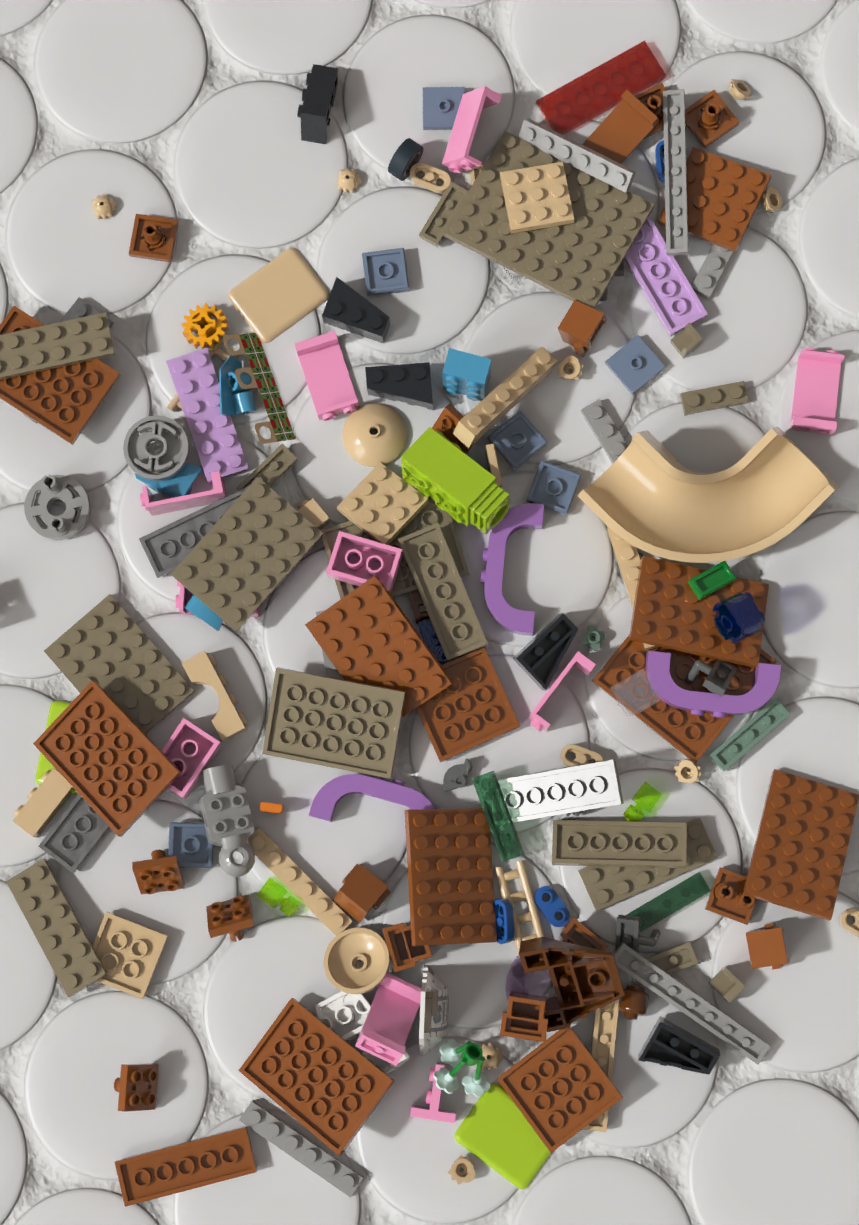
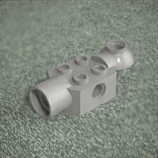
M233 764L208 768L202 771L207 793L200 799L208 843L222 846L219 853V864L222 870L233 877H241L247 874L255 863L254 851L246 841L255 832L246 788L237 786ZM234 852L242 854L243 861L241 864L233 861L232 855Z

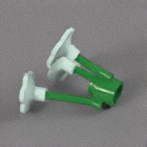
M449 1039L446 1044L440 1046L441 1061L444 1064H449L454 1069L448 1071L446 1068H440L439 1071L433 1074L438 1089L444 1090L447 1094H452L454 1090L459 1088L456 1073L463 1065L473 1066L477 1064L476 1071L469 1072L468 1076L462 1079V1084L465 1086L464 1091L466 1094H473L476 1097H481L484 1092L489 1091L488 1077L486 1074L481 1073L485 1057L482 1056L483 1051L478 1044L468 1041L463 1045L462 1043H457L454 1039Z

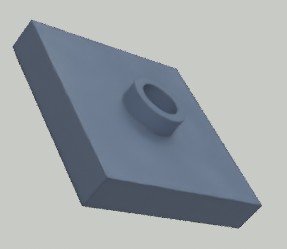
M423 87V130L453 129L462 95L465 94V87Z
M404 248L362 253L367 296L409 291Z
M639 335L635 336L605 361L608 368L632 395L666 367Z
M521 410L487 437L514 471L548 444L546 439Z
M541 460L526 501L544 504V508L567 516L582 474Z
M169 822L168 857L177 856L180 867L212 868L213 844L208 843L204 823Z

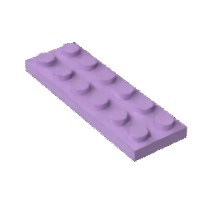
M649 216L624 260L671 337L685 329L688 323L693 325L704 319L708 313L674 256H667L666 243Z
M204 348L167 360L166 363L207 482H212V472L219 471L222 477L225 478L249 470L231 416L221 415L219 381L208 349Z

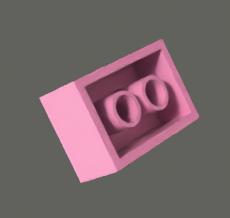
M339 531L326 573L329 578L356 586L362 585L377 575L391 594L402 561L403 551L393 546Z
M185 718L182 719L162 749V752L182 772L168 788L187 799L203 775L202 771L208 768L223 744Z

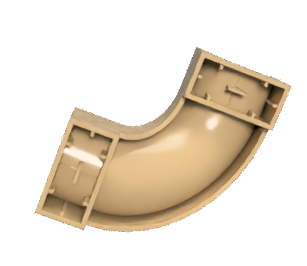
M778 426L771 428L735 465L718 472H697L683 467L646 430L638 432L621 456L598 479L583 489L577 496L610 529L633 546L652 555L669 560L710 563L741 558L775 544L806 521L840 486Z

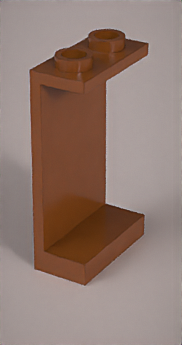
M628 90L621 95L622 101L582 144L620 164L625 161L659 123L658 117Z

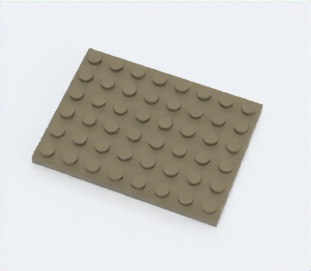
M505 131L444 230L443 236L573 302L577 300L595 309L654 209V204L629 191L625 193L563 162L574 223L511 234L500 172L563 161Z

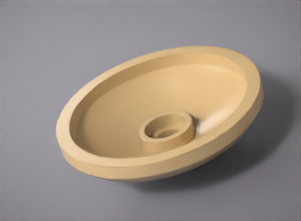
M373 403L363 405L349 415L343 427L342 437L345 449L352 459L364 466L376 467L380 462L383 465H387L399 457L406 444L407 432L403 419L394 409L383 404ZM371 429H377L378 433L372 435L370 431Z
M351 928L341 932L330 942L324 956V970L327 978L337 989L348 994H362L373 990L383 981L390 966V954L387 944L380 935L367 928ZM364 962L363 967L357 968L358 963Z

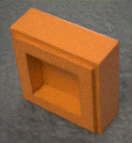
M260 802V810L267 813L282 814L284 812V805Z

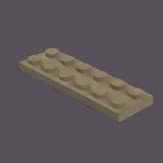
M99 313L0 335V380L114 356L115 350L107 313Z
M439 523L399 538V544L447 661L487 645V640Z
M700 817L687 822L686 868L587 866L578 870L595 910L599 911L718 857Z
M553 820L552 865L686 868L687 823Z
M46 859L38 861L6 881L67 997H72L108 975Z

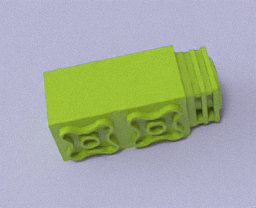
M429 427L401 456L402 477L404 481L414 486L426 498L430 497L441 510L449 513L458 523H464L467 527L472 524L486 535L503 520L510 509V494L495 483L496 477L463 453L457 444L449 441L438 430L435 431Z

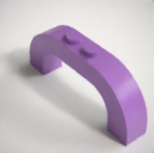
M528 503L509 509L503 520L491 530L488 548H483L482 561H487L486 570H481L480 582L485 583L484 597L487 609L492 618L501 627L515 634L533 635L535 611L515 609L503 597L502 580L506 542L517 530L524 528L542 530L544 504Z
M648 651L646 654V675L654 693L663 702L674 708L691 711V715L704 716V712L713 713V717L726 718V715H742L752 712L764 705L773 696L780 680L781 665L758 663L755 669L753 686L746 694L739 696L723 694L721 697L715 693L688 691L676 685L671 678V653Z
M347 774L332 779L318 791L312 802L309 816L331 822L337 803L344 796L352 793H360L404 805L412 810L435 808L423 794L405 787V782L393 779L391 783L383 781V777Z

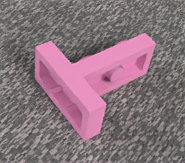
M436 1063L435 1068L431 1067L429 1081H433L432 1091H427L426 1104H430V1108L412 1105L410 1116L455 1123L456 1112L439 1109L441 1090L437 1088L433 1074L439 1071L440 1068H445V1064Z

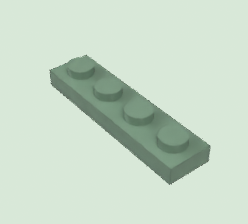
M777 698L773 699L709 756L723 772L726 771L785 720L790 713Z

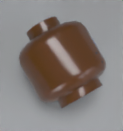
M627 985V989H624L625 996L619 999L618 1004L619 1011L625 1013L624 1018L637 1020L638 1016L646 1014L649 995L644 992V988Z

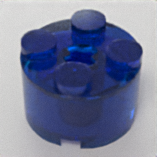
M749 592L737 593L716 603L713 607V612L716 611L717 615L714 618L717 630L725 640L731 639L733 644L757 634L761 630L762 624L765 623L764 614L758 610L753 596Z

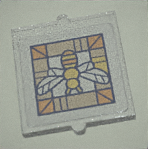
M644 669L610 688L618 701L617 705L622 707L628 719L662 700L650 686Z

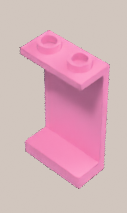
M486 86L462 95L442 162L443 165L449 167L451 172L461 173L479 167L482 164L481 161L471 157L469 151L482 109L499 104L502 97L501 94Z
M332 331L295 343L319 420L328 421L334 419L337 414L355 412L356 408L360 406L336 332Z
M805 348V350L800 351L797 362L790 430L828 435L835 433L837 430L835 415L840 369L845 355L839 354L838 351L834 350L818 352L815 348Z
M219 471L212 472L211 478L214 490L155 502L151 491L147 486H143L140 500L142 507L144 506L145 510H148L152 516L205 506L227 497L225 481Z
M578 651L530 714V725L540 732L542 729L547 731L551 724L537 714L574 666L589 676L596 664Z
M387 973L379 984L355 1047L396 1066L406 1049L404 1045L421 1001V988L400 979L398 976Z

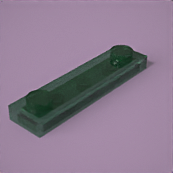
M491 771L472 778L501 861L504 862L524 855L495 772Z
M697 872L625 916L641 918V933L709 893L711 890L701 873Z

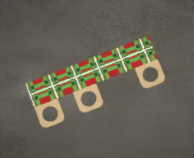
M256 333L224 335L223 341L228 354H246L250 367L235 370L239 386L242 389H259L270 420L255 424L254 427L259 441L266 444L296 439L261 341ZM233 338L238 341L240 346L238 351H233L229 348V339ZM242 372H246L251 376V384L246 385L241 381L240 374ZM262 426L267 427L271 431L269 439H264L260 435L259 430Z

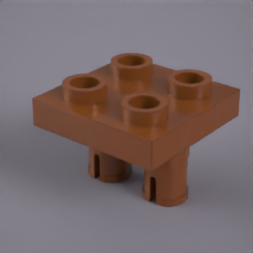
M719 867L705 910L748 925L757 899L743 895L747 877Z

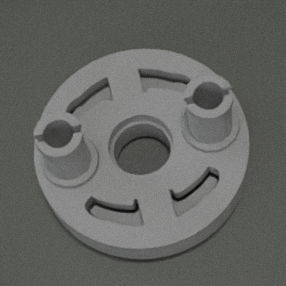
M155 415L137 421L129 429L124 440L123 450L126 462L138 476L149 481H164L174 477L184 468L189 457L190 446L186 433L177 422L165 416ZM155 440L162 441L164 444L163 451L158 455H152L148 451L149 444Z
M45 475L29 490L25 499L24 510L29 525L39 535L50 540H65L77 535L85 527L90 517L91 504L87 492L76 480L64 475ZM56 501H63L66 504V510L60 516H55L51 513V506Z

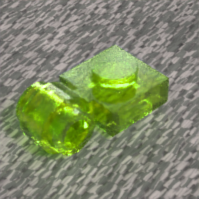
M644 782L631 799L637 805L633 806L630 804L623 813L626 817L625 819L631 822H640L645 816L642 813V809L649 813L662 794Z
M270 877L256 895L274 909L280 903L281 908L279 910L288 917L292 914L295 915L299 909L298 905L300 902L291 895L288 898H284L288 890Z

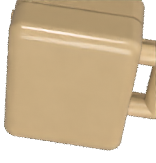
M289 248L228 293V299L253 332L256 333L260 341L269 343L326 302L330 294L295 248Z

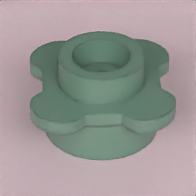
M590 625L587 627L585 636L581 637V643L591 647L593 651H597L600 649L602 640L606 639V633L604 631L600 632L594 625Z

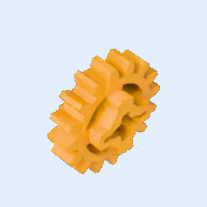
M207 303L204 304V308L196 305V311L189 309L191 315H184L187 323L181 324L184 329L182 333L189 344L193 343L194 348L197 349L201 345L202 349L209 345L211 349H214V343L222 344L220 338L226 335L224 331L229 330L226 324L228 320L224 316L221 309L218 310L215 305L209 308ZM211 316L215 317L218 322L215 319H211ZM192 332L198 334L199 338L194 336Z

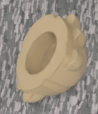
M731 79L729 83L730 93L735 99L745 100L752 97L748 85L740 80Z
M346 168L344 171H339L338 190H343L345 193L348 191L353 193L355 189L360 187L362 183L361 177L358 173L356 174L355 169L349 170V168Z
M767 188L761 199L763 208L767 211L781 210V195L777 192L776 188Z
M103 194L102 196L98 195L96 199L92 200L93 210L97 219L101 217L106 219L113 216L112 214L117 208L114 199L108 198L106 194Z
M567 356L564 358V361L558 363L560 367L557 368V371L560 372L558 374L560 378L578 380L579 375L583 373L581 371L583 365L579 363L575 356Z
M684 759L679 765L674 767L677 771L675 776L678 777L679 782L693 783L694 781H699L698 776H701L700 766L694 761Z
M489 1042L488 1045L483 1043L482 1056L485 1057V1061L482 1063V1069L487 1068L491 1070L492 1067L498 1068V1062L502 1060L503 1056L501 1049L497 1046L494 1047L492 1042Z
M460 1155L452 1164L448 1174L452 1175L451 1179L453 1181L457 1180V1184L471 1182L476 1174L474 1170L475 1162H470L469 1157L464 1159Z

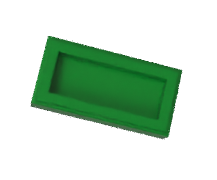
M723 561L688 581V584L698 600H701L734 582L737 578L726 561Z

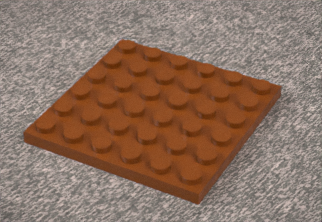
M628 635L592 682L685 757L697 763L734 715H726V718L713 717V713L704 712V716L691 715V711L677 709L663 702L654 693L648 682L646 654L648 651L671 653L670 675L675 684L684 690L712 693L702 686L708 676L706 673L700 671L693 683L687 682L686 677L697 660H701L713 667L717 659L663 647H656L645 651L643 643L629 640ZM760 650L759 663L776 664L777 661L764 650ZM728 662L738 669L724 695L739 696L746 694L753 686L756 668ZM632 693V695H633L632 698L634 697V699L629 700L628 698H629V697L631 698V696H630L629 694Z

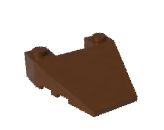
M538 937L520 942L519 956L524 973L549 969L557 997L547 999L545 1018H549L547 1032L565 1029L577 1019H583L597 1008L601 1009L625 996L613 953L546 937Z

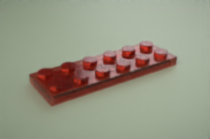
M643 41L538 99L536 105L551 130L564 135L618 105L622 101L621 95L626 90L636 95L665 79L666 74L647 43Z

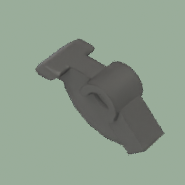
M466 758L463 765H454L447 770L443 779L444 784H442L445 792L457 787L463 788L466 786L467 777L473 767L470 759Z

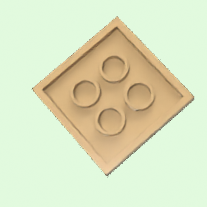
M563 162L500 172L511 234L574 223Z
M380 462L337 506V510L374 540L389 545L429 501L423 494Z
M106 912L93 947L108 975L97 982L144 999L168 935Z

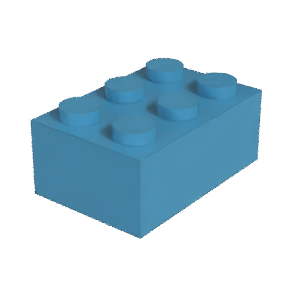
M449 348L442 372L443 389L451 395L458 396V394H463L473 401L483 400L491 377L492 359Z

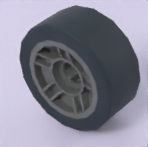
M411 138L406 139L394 153L388 166V172L401 181L405 180L410 175L411 167L421 159L424 148Z

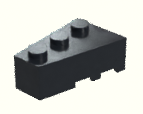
M313 64L311 73H307L306 85L308 86L307 89H303V105L299 104L297 117L301 118L302 141L326 144L327 125L330 126L331 118H329L331 107L334 106L338 85V68Z
M336 277L322 314L323 323L384 343L390 327V317Z
M430 362L365 367L368 395L392 401H401L409 405H417L433 410Z
M560 613L512 659L541 690H547L578 628L564 613Z
M659 1016L638 1054V1061H648L663 1066L668 1065L710 1075L720 1057V1050Z

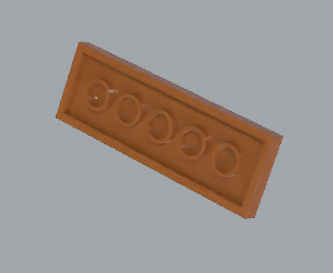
M247 1126L115 1161L125 1207L257 1172Z

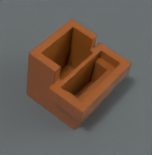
M574 300L560 323L558 331L563 342L573 346L576 354L584 357L607 319L604 313Z
M356 864L343 879L342 883L344 885L339 889L333 901L361 923L372 908L378 909L391 891L387 889L388 886L363 865L359 866Z
M575 918L570 921L560 934L562 936L560 941L602 951H606L609 947Z
M403 922L382 929L394 972L416 966V961L433 956L430 945L412 946L411 925L405 926Z
M776 922L765 924V929L746 932L752 969L772 966V970L783 968V964L789 963L783 936L784 929L783 927H776Z
M511 992L507 1012L503 1011L500 1035L545 1042L549 1019L545 1018L547 997Z

